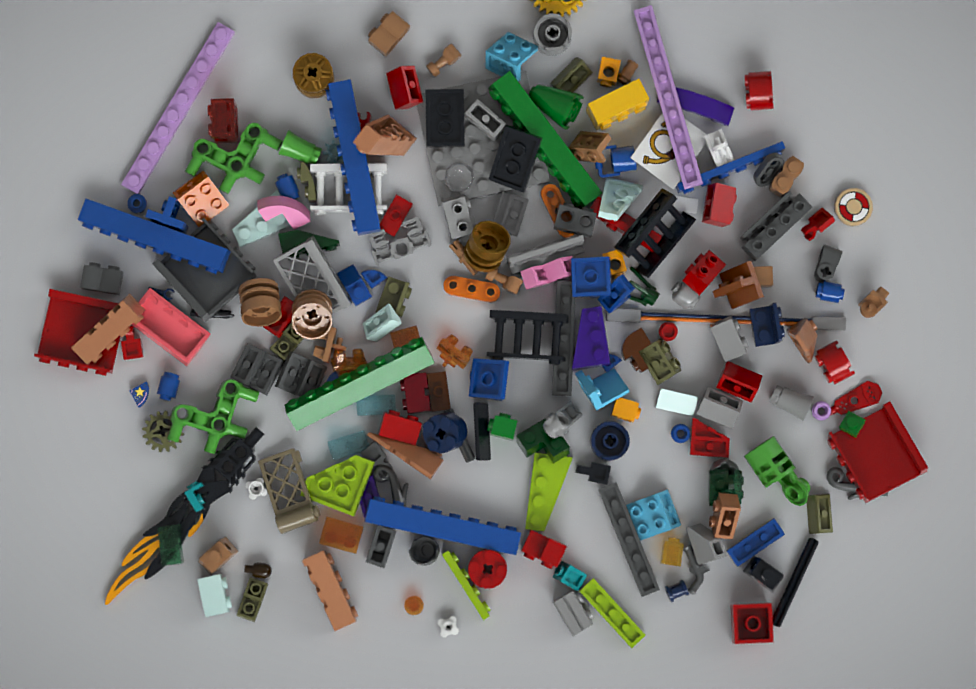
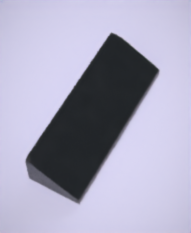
M475 402L473 409L476 460L489 461L491 460L490 431H487L489 426L488 403Z

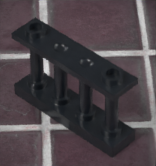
M663 188L614 246L618 252L630 258L632 255L639 263L635 270L647 278L652 275L696 221L694 217L685 212L680 214L673 206L677 200L676 196ZM667 211L676 219L670 228L661 221V218ZM655 226L664 234L658 244L649 235ZM643 240L653 250L645 258L637 250Z
M490 310V318L495 319L496 323L494 352H487V356L492 357V360H503V358L545 360L553 365H560V361L566 362L564 356H559L561 327L563 323H568L569 319L567 314ZM506 320H513L515 324L513 353H502L503 331ZM525 321H531L532 325H534L532 354H521L522 330ZM544 322H550L551 326H553L551 355H540L541 331Z

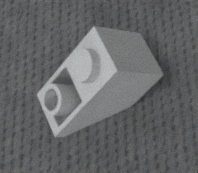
M701 523L686 528L698 565L727 556L722 539L714 538L713 532Z

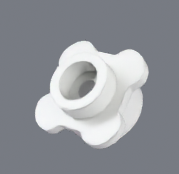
M262 478L246 483L245 486L250 493V499L255 500L258 496L267 495Z
M454 616L438 621L442 637L445 638L448 635H457L459 633V629L456 627L457 619Z

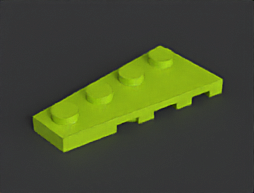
M534 454L525 529L545 531L573 457L565 456L553 464L547 454Z

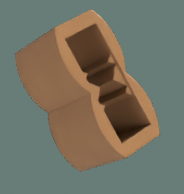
M393 11L390 14L386 13L380 20L382 24L378 28L374 27L368 34L370 37L368 43L385 57L410 29V25Z
M791 156L784 163L780 173L772 180L769 191L779 198L784 196L792 187L793 181L801 174L804 163Z

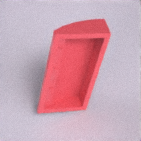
M149 288L138 302L145 309L142 314L144 318L136 325L134 323L131 325L185 366H188L211 333Z

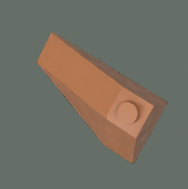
M804 318L788 328L786 332L809 364L813 359L818 335L815 332L817 327L814 322Z
M371 432L367 434L372 440L430 480L444 461L441 459V453L432 452L423 447Z

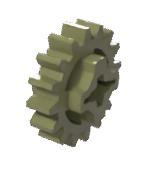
M157 411L156 417L151 414V421L145 420L148 426L142 428L147 433L143 435V438H148L146 445L153 444L152 450L159 447L158 450L161 453L164 448L167 452H170L171 446L175 449L177 448L176 442H170L167 439L171 425H167L164 419L170 420L172 414L168 416V411H164L163 415H161L160 411ZM157 422L155 429L151 430L153 424ZM161 427L169 429L168 432L165 433V436H163L162 434H156L159 433V431H162ZM158 437L161 439L162 444L156 443L153 438Z

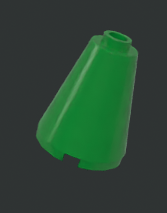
M538 84L536 87L533 86L529 92V96L535 105L565 130L570 128L568 126L570 121L574 123L583 105L580 102V99H584L581 94Z

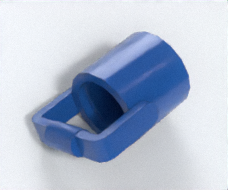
M617 145L606 146L605 149H610L613 173L603 174V163L595 162V168L598 169V174L601 178L619 176L620 172L637 169L636 162L631 159L635 152L634 146L617 148Z

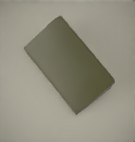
M576 57L550 84L554 88L574 92L593 72L582 59Z
M830 494L808 496L809 534L833 532Z

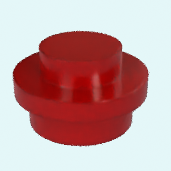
M664 322L661 324L659 336L663 340L671 341L676 338L678 329L674 323Z

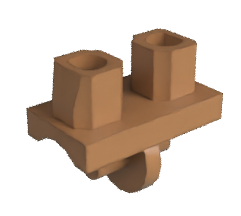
M881 286L876 291L872 290L859 303L861 314L866 318L874 317L888 303L885 298L889 295V292Z
M331 327L325 336L319 338L327 341L325 348L315 346L313 356L322 359L325 363H329L332 349H335L333 356L339 357L340 350L346 351L347 348L342 346L343 338L338 337L336 344H334L337 333L336 328Z

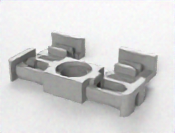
M419 217L402 222L403 227H406L408 230L406 235L410 239L405 237L389 243V241L385 240L384 235L386 233L384 229L381 232L368 235L372 247L376 250V252L372 250V255L377 266H379V262L395 257L396 260L412 254L414 249L422 246H431L427 231H424V234H422L421 230L423 228ZM401 242L407 246V251L403 254L396 251V245Z

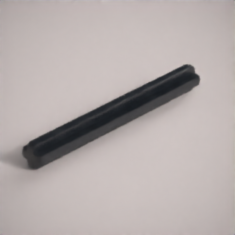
M814 538L808 539L774 613L773 625L776 627H781L819 544V541Z

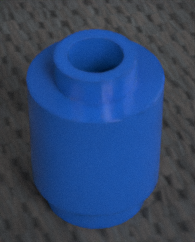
M286 173L277 177L278 181L275 182L280 196L293 199L300 197L298 194L300 191L292 175L288 176Z
M825 281L823 283L818 282L815 297L823 301L838 303L839 300H843L845 289L842 288V284Z
M164 372L157 390L160 399L171 401V398H176L180 380H178L179 375Z

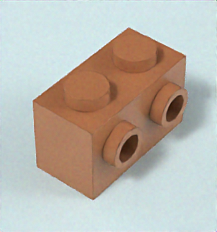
M718 493L717 500H714V513L709 518V527H712L714 538L733 539L741 510L738 494Z

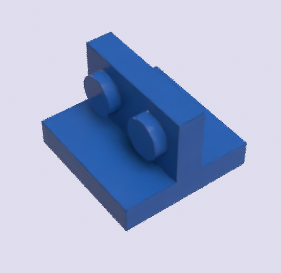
M169 196L168 201H164L161 211H164L163 214L149 209L146 213V218L150 222L186 234L189 228L185 222L176 219L181 205L176 198Z
M609 256L571 259L572 297H590L593 299L599 298V296H612Z
M473 358L469 397L486 398L495 401L505 400L509 361Z

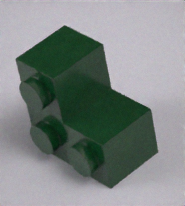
M545 418L516 435L517 444L526 458L542 448L553 464L570 454V447L563 436L552 438L546 433L543 428Z

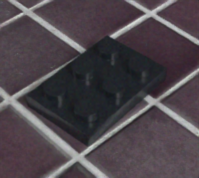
M464 89L425 90L426 147H465Z
M506 125L488 180L524 193L543 138Z

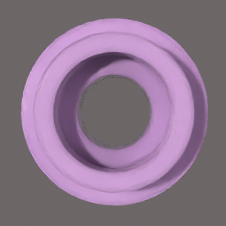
M819 401L812 407V415L817 420H826L831 414V408L826 402ZM818 408L824 409L823 415L818 413Z

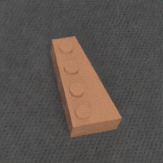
M387 114L366 124L353 143L357 145L356 148L363 154L404 156L417 138Z
M129 293L71 348L86 364H89L91 361L95 363L103 356L101 352L105 348L109 350L116 344L115 339L119 335L122 338L130 331L128 327L132 323L136 325L144 318L142 314L145 309Z
M321 551L303 559L302 562L309 570V577L316 586L317 594L324 604V609L334 631L356 622L358 613L354 606L350 607L348 599L351 598L347 589H342L340 582L343 580L339 571H334L332 564L335 562L331 553L327 554L326 551Z

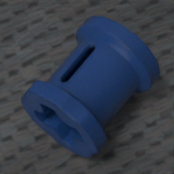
M683 580L670 587H664L671 603L676 598L689 595Z

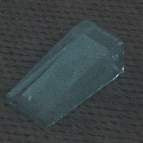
M395 395L367 396L357 401V416L383 415L384 411L389 412V409L396 411Z
M365 431L327 442L333 460L359 453L369 445Z

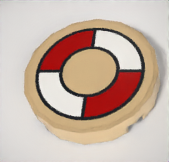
M849 188L836 198L834 209L836 216L843 224L859 226L870 218L873 204L870 196L865 191L858 188Z

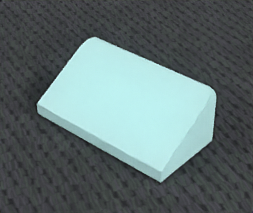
M387 304L363 322L366 339L377 342L401 324L400 318L390 304Z
M661 388L656 408L693 416L698 397Z

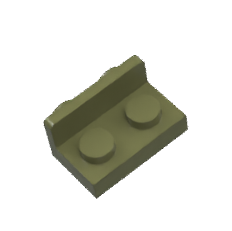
M388 276L376 313L387 304H390L398 317H402L406 306H403L405 298L409 299L412 288L409 287L410 283Z
M662 338L639 351L657 385L682 371L680 362L676 357H673L669 344L663 341Z

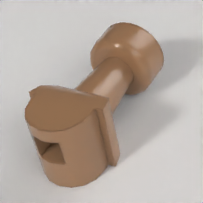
M450 44L444 49L443 55L435 63H428L426 68L436 77L440 74V68L446 64L449 66L453 65L462 55L453 44Z
M499 269L487 273L485 279L489 281L497 280L503 284V289L517 295L523 283V280L516 276L508 277L499 273Z

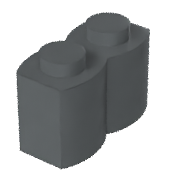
M89 262V265H84L81 289L120 295L124 273L119 271L120 267L108 265V268H101V264Z

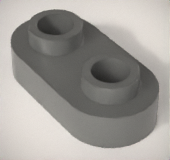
M779 153L767 155L755 171L753 179L758 186L764 187L769 185L783 167L784 160Z

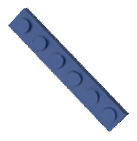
M783 141L702 173L703 184L701 187L711 184V180L715 178L719 180L730 176L729 173L735 170L736 173L742 172L750 164H754V166L759 165L771 153L782 155L781 152L785 149ZM680 182L677 184L676 190L678 193L683 192L687 194L694 191V187L684 189L683 183Z

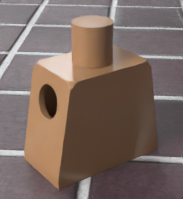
M225 537L203 554L198 562L212 576L239 551Z

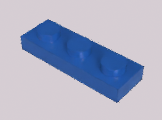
M773 518L726 552L738 567L784 536L785 533L775 518Z

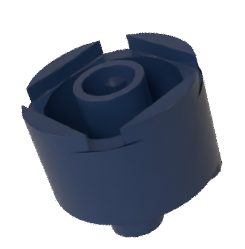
M444 412L432 416L423 424V438L428 449L432 452L446 453L458 449L462 446L468 433L465 421L453 412Z
M608 421L600 424L594 429L590 437V446L593 453L605 461L619 459L627 452L630 445L628 431L617 422ZM608 436L615 440L611 447L608 443H605Z

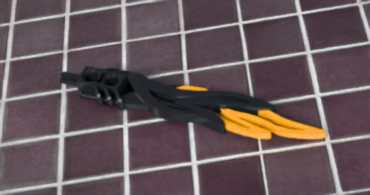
M255 427L244 441L240 438L239 440L231 439L221 451L215 452L217 454L216 457L208 460L211 462L202 467L203 470L197 479V483L203 482L204 486L195 491L196 495L209 492L203 498L205 501L202 504L204 509L199 512L193 509L182 522L190 501L187 499L183 506L172 515L178 505L187 498L185 493L178 496L171 504L165 518L143 534L145 537L124 558L121 564L122 567L148 550L137 563L118 576L107 594L105 605H108L136 579L145 575L144 579L147 580L163 569L178 553L187 535L191 537L198 530L209 511L210 505L223 495L231 493L234 484L236 483L237 487L239 479L241 477L245 478L246 471L256 460L253 447L264 436L260 429ZM233 442H235V444L232 446V448H231L230 450H227V449L229 448V446H230ZM239 447L246 449V455L242 458L236 454V450ZM252 457L251 461L246 465L247 460ZM227 461L233 464L231 472L224 470L223 466ZM215 469L227 480L214 481ZM201 514L198 523L195 525V520ZM173 526L167 539L156 540L134 553L140 546L166 532ZM179 540L178 544L176 545L172 553L163 562H161ZM163 545L157 557L147 568L130 577L116 589L119 582L129 572L141 566Z

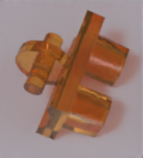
M452 334L446 339L443 338L436 349L441 352L439 357L444 360L442 364L444 368L450 364L453 368L458 365L464 369L470 361L473 350L468 346H464L461 351L458 350L455 345L459 340Z
M361 348L352 350V357H346L345 350H335L333 358H330L333 372L339 371V375L349 373L362 364H367Z

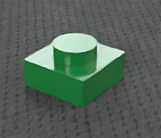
M848 411L839 429L856 438L865 424V419Z

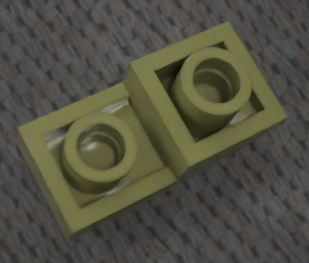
M301 162V167H297V179H301L302 184H308V186H305V198H308L309 203H316V188L312 175L305 162Z
M291 323L280 339L270 347V350L285 362L289 351L294 352L304 338L295 332Z
M250 577L237 612L238 617L252 622L256 621L268 583Z

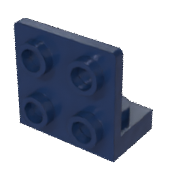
M777 303L749 309L755 347L778 344L783 341L782 337H785L784 327L780 326L779 318H782L781 308L777 307Z

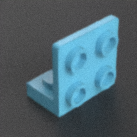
M507 32L486 50L485 69L501 77L510 71L516 80L520 81L521 65L538 51V46Z
M611 369L593 380L589 375L585 376L582 370L575 373L582 390L596 410L630 392L615 369Z
M668 489L626 505L640 541L681 526Z

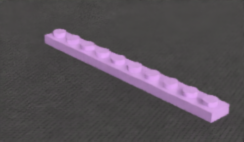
M650 5L634 10L684 189L702 185V177L653 7Z
M219 22L216 24L121 184L123 187L136 194L141 192L235 34L233 30Z

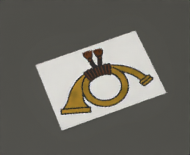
M662 113L631 156V159L674 190L681 180V176ZM685 119L695 157H697L706 144L704 135L707 134Z

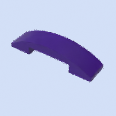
M676 87L682 110L729 126L734 107L702 94Z

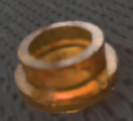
M411 596L406 599L404 607L408 614L418 615L422 612L424 603L420 597Z

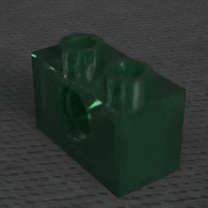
M180 524L158 527L162 566L184 563Z

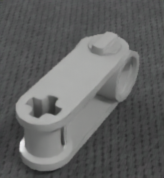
M571 401L566 403L556 413L551 412L545 417L546 420L543 428L552 438L564 436L568 432L567 429L583 415L578 413L571 405Z

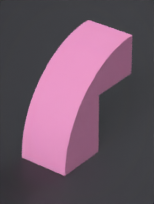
M269 196L257 200L258 212L265 221L283 214L294 230L311 222L310 211L293 198Z
M572 256L558 258L544 265L533 266L520 271L526 290L571 277Z

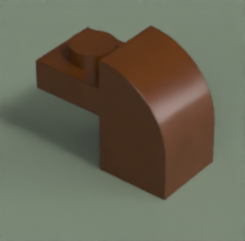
M642 327L625 339L621 349L623 360L625 361L631 357L632 361L630 363L635 371L639 370L640 373L646 371L648 366L639 351L651 345Z

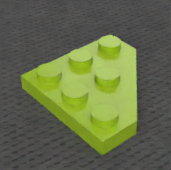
M355 455L307 477L305 482L311 500L355 516L375 462ZM301 492L300 496L305 497L304 492Z

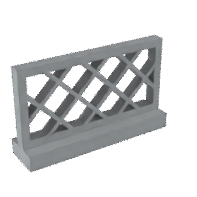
M573 235L569 238H563L506 256L511 275L521 273L520 271L533 266L544 265L558 258L584 253L583 243L585 240L583 235Z
M314 236L273 259L295 298L301 293V290H310V288L302 286L304 278L307 277L316 280L314 289H316L318 281L326 282L328 289L325 294L336 299L339 304L332 308V314L352 304V299ZM305 247L309 254L308 259L296 258L297 251ZM284 258L293 260L291 269L283 268L279 261ZM295 261L306 263L304 273L293 270ZM308 264L317 267V277L306 274ZM291 274L303 276L300 286L292 284L290 281Z

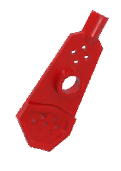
M866 381L834 402V406L830 407V416L835 413L843 415L848 411L852 412L878 404L883 393L879 384ZM852 397L857 398L858 402L856 404L851 403Z

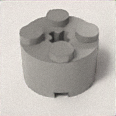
M551 13L541 17L536 23L533 33V41L538 46L539 52L555 56L567 50L572 36L571 25L559 14ZM551 31L554 33L555 38H551Z

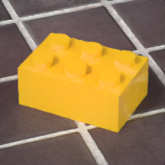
M637 79L588 103L586 112L595 130L601 129L603 131L611 127L614 121L622 122L629 118L628 115L635 112V114L644 111L650 98L640 79Z

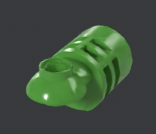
M774 436L744 455V458L765 488L779 481L785 497L791 503L802 506L807 502L810 485L806 479L797 477L793 471L796 467Z

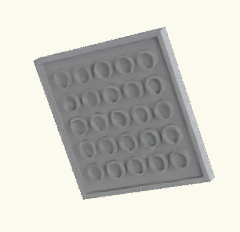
M526 71L521 72L520 81L518 82L529 95L530 87ZM501 77L444 88L464 89L465 147H426L438 206H442V199L460 194L471 200L499 194L502 191L515 190L488 180L503 132L493 142L465 117L466 111L478 99L496 114L498 119L504 121L508 126L514 127L511 118L503 113L499 102L495 101L489 93L488 87ZM421 93L423 103L418 104L417 109L426 146V95ZM537 157L527 187L550 183L547 166Z

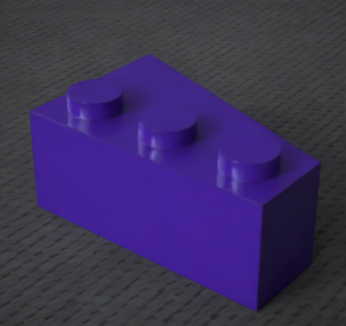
M602 307L582 309L572 370L576 371L611 365Z

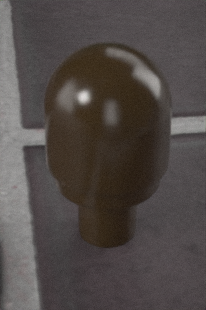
M257 562L253 566L245 565L244 572L252 573V576L255 578L265 579L271 575L272 568L267 563Z

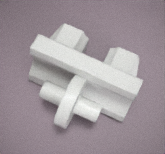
M722 129L704 135L716 168L734 161Z

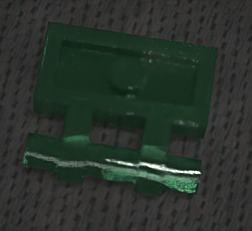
M728 469L709 470V506H713L714 500H717L718 493L738 494L740 505L742 504V499L744 498V491L742 490L744 477L741 470H735L734 475H729ZM733 484L734 489H729V485Z

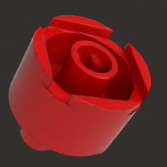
M771 71L749 72L748 75H745L746 91L749 90V93H746L747 109H751V111L774 109Z
M837 340L817 350V355L814 356L819 367L823 365L826 370L823 374L827 382H833L834 385L855 374L854 370L851 372L849 370L852 365L842 347H836V344H838Z
M482 550L471 558L468 566L469 576L473 583L481 588H495L504 581L507 574V564L498 552ZM484 564L493 566L491 574H484L482 572Z

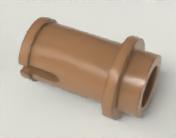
M628 60L622 72L618 73V82L623 85L630 83V78L636 68H638V64Z

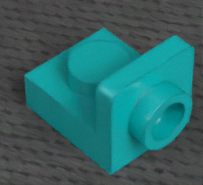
M197 481L188 485V490L184 493L194 510L199 512L204 509L202 504L205 501L200 493L196 495L195 491L203 487L204 484L203 482L198 484Z
M561 561L558 567L555 568L553 575L554 579L577 592L587 577V574L564 561Z

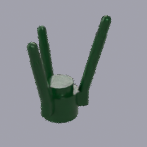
M630 267V270L647 287L643 288L630 280L629 282L642 292L640 297L643 299L632 295L629 299L639 302L644 306L647 304L653 306L660 293L638 271Z

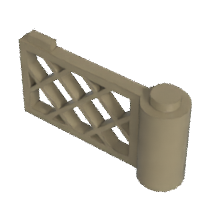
M295 448L258 461L274 509L276 525L282 534L316 522L320 516V510L317 505H313L300 466V462H303L299 450L295 451ZM289 454L293 458L290 467L282 464L284 457ZM272 461L277 464L273 474L267 472L265 463ZM280 466L288 469L284 480L276 476ZM292 472L298 474L299 477L296 486L287 482ZM274 478L283 482L278 492L273 490L271 486ZM286 484L294 487L290 498L282 494ZM297 490L304 492L305 501L299 503L293 500ZM280 496L289 500L286 507L279 510L277 505Z

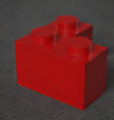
M530 530L521 551L524 552V557L533 561L537 558L542 561L541 565L552 569L553 566L558 567L567 546Z

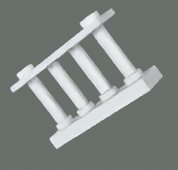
M310 164V172L315 174L316 206H310L311 212H315V215H326V212H350L348 205L343 206V177L345 175L342 176L340 164ZM368 164L369 173L374 177V198L378 215H383V212H387V205H381V177H383V174H387V164ZM326 174H334V177H336V206H324V177H326Z

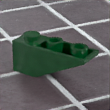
M292 230L278 234L282 253L305 242L311 236L315 237L321 249H325L326 252L334 251L337 249V246H340L339 240L301 230ZM305 247L297 251L296 258H300L299 255L306 253L307 256L309 255Z

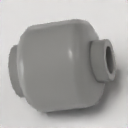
M677 282L672 288L673 301L684 309L693 308L700 300V296L684 282Z

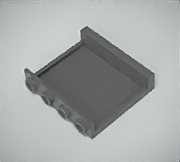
M203 218L202 221L204 223L190 236L221 246L231 252L223 273L217 272L213 274L205 271L206 267L199 265V268L190 266L188 261L181 259V262L170 258V254L162 261L157 259L152 264L206 322L239 293L238 289L241 284L255 279L257 276L254 273L256 268L249 261L245 263L241 258L243 254L236 247L232 249L229 245L231 241L224 234L219 235L217 232L219 228L211 220L207 222Z

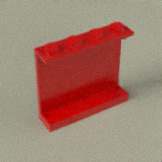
M49 289L48 297H50L48 311L38 354H34V356L39 358V362L50 364V361L58 362L57 366L69 368V365L77 366L76 370L84 372L92 369L96 370L95 374L106 376L107 373L112 374L120 335L115 339L116 344L109 350L105 348L101 352L103 356L95 363L91 361L89 364H86L71 347L119 303Z
M890 401L884 404L883 408L863 418L865 419V424L856 438L842 430L834 434L829 432L828 445L837 452L838 456L836 458L840 466H845L849 482H854L857 488L855 492L860 500H864L865 504L926 473L928 470L926 462Z

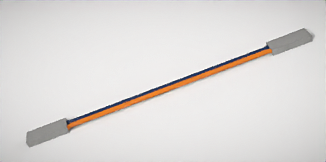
M616 309L610 314L607 312V321L617 322L658 320L714 323L729 317L725 315L642 312L641 309ZM732 316L733 320L737 319L739 324H751L750 316ZM812 316V318L808 319V321L812 320L818 330H846V318ZM779 318L780 325L793 326L802 320L800 318Z

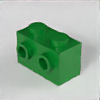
M499 413V416L495 415L494 419L490 418L487 431H491L490 436L513 441L518 420L510 419L511 415Z

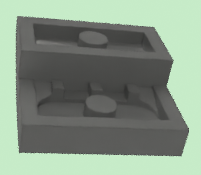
M247 343L230 378L267 396L284 361Z
M289 351L275 387L301 397L307 391L320 387L327 366Z

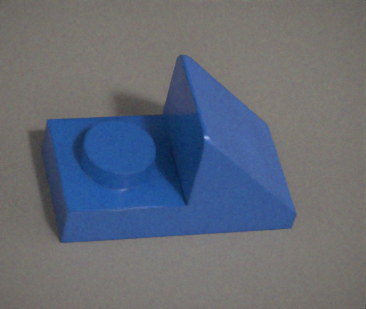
M354 264L337 273L355 306L372 298Z
M622 274L611 284L612 296H600L597 300L610 314L631 297V292L635 288Z

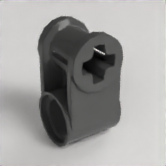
M824 244L814 273L815 279L818 282H828L834 276L843 251ZM823 270H826V277H823Z

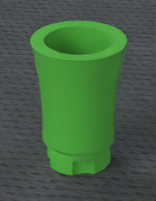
M288 130L278 155L287 156L307 164L308 162L316 164L322 148Z

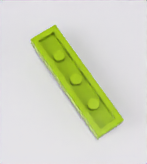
M449 550L446 551L442 556L482 619L488 618L490 616L488 612L491 611L485 601L481 603L478 598L480 592L475 584L472 586L469 584L467 579L470 576L464 568L460 569L457 565L459 559L454 551L452 553Z
M594 578L579 590L631 648L646 636Z

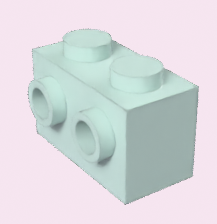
M218 574L197 579L205 617L230 612L229 608L232 607L230 596H227L225 591L228 588L226 577Z

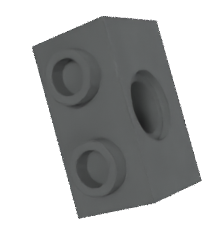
M377 525L366 559L367 563L385 568L397 531Z

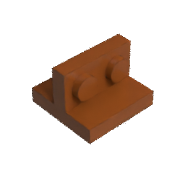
M752 261L719 273L722 283L719 284L718 289L712 291L715 298L727 295L732 309L764 297Z

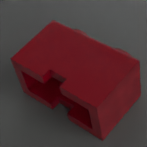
M426 372L412 374L404 378V380H400L401 391H405L406 399H402L403 410H407L408 414L431 412L429 395L425 396L424 389H428Z

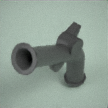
M689 545L682 550L685 551L691 564L689 568L690 573H695L696 575L695 581L688 588L689 593L694 595L703 583V574L710 570L698 565L692 545Z

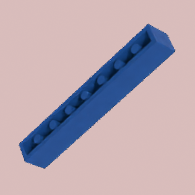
M351 79L328 83L329 89L326 90V96L328 101H332L333 108H329L331 120L335 119L336 126L333 127L334 136L339 138L340 145H337L338 156H342L344 164H340L342 176L346 175L347 182L344 183L345 191L351 197V201H348L350 213L354 212L355 220H351L353 231H357L358 236L381 232L366 153H361L356 148L357 145L353 143L361 132Z
M85 199L77 219L83 223L82 227L93 230L95 227L100 229L99 233L106 236H111V234L117 235L118 240L126 243L129 240L134 241L135 246L146 249V246L153 248L152 252L160 255L164 253L170 254L171 259L181 262V259L187 260L188 265L199 268V265L206 267L205 271L213 274L217 272L223 273L231 253L228 249L89 199Z
M374 496L373 500L369 499L364 522L517 555L521 532H516V527L506 525L505 529L498 528V523L487 521L486 525L480 524V519L468 517V521L460 519L461 515L449 513V516L441 515L442 511L435 509L426 512L423 511V507L412 505L411 508L404 507L403 502L394 500L390 504L385 502V498Z

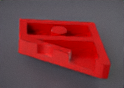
M692 418L690 455L729 458L730 438L705 425L698 419Z

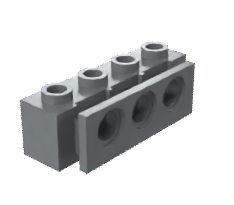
M789 191L740 237L742 241L744 239L748 241L742 249L754 262L812 208L800 193L792 200L790 197L792 193ZM787 202H789L790 205L782 213L778 212ZM773 215H775L776 218L768 226L764 225ZM760 227L763 231L754 239L750 238Z

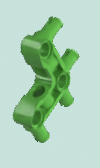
M251 123L246 127L241 135V141L233 152H227L219 148L214 142L199 139L194 144V149L191 153L192 159L185 172L195 177L202 162H207L225 171L226 176L219 190L229 194L236 179L239 180L246 177L261 184L265 174L250 167L255 154L262 144L278 151L283 141L269 134L267 129L261 127L258 123ZM252 129L260 130L257 137L250 136ZM201 145H207L208 150L205 153L198 151ZM235 162L242 163V167L238 171L232 169V165Z
M230 379L221 383L216 394L217 401L214 410L206 413L197 410V407L176 405L172 409L170 419L172 425L167 439L178 443L183 426L187 425L209 434L204 451L215 454L219 439L229 434L242 439L245 438L247 428L233 424L231 419L239 398L256 402L259 392L243 387L242 383ZM228 383L234 385V391L231 394L227 393L225 389ZM179 408L186 410V416L182 419L177 416ZM219 419L223 425L217 431L214 428V422Z

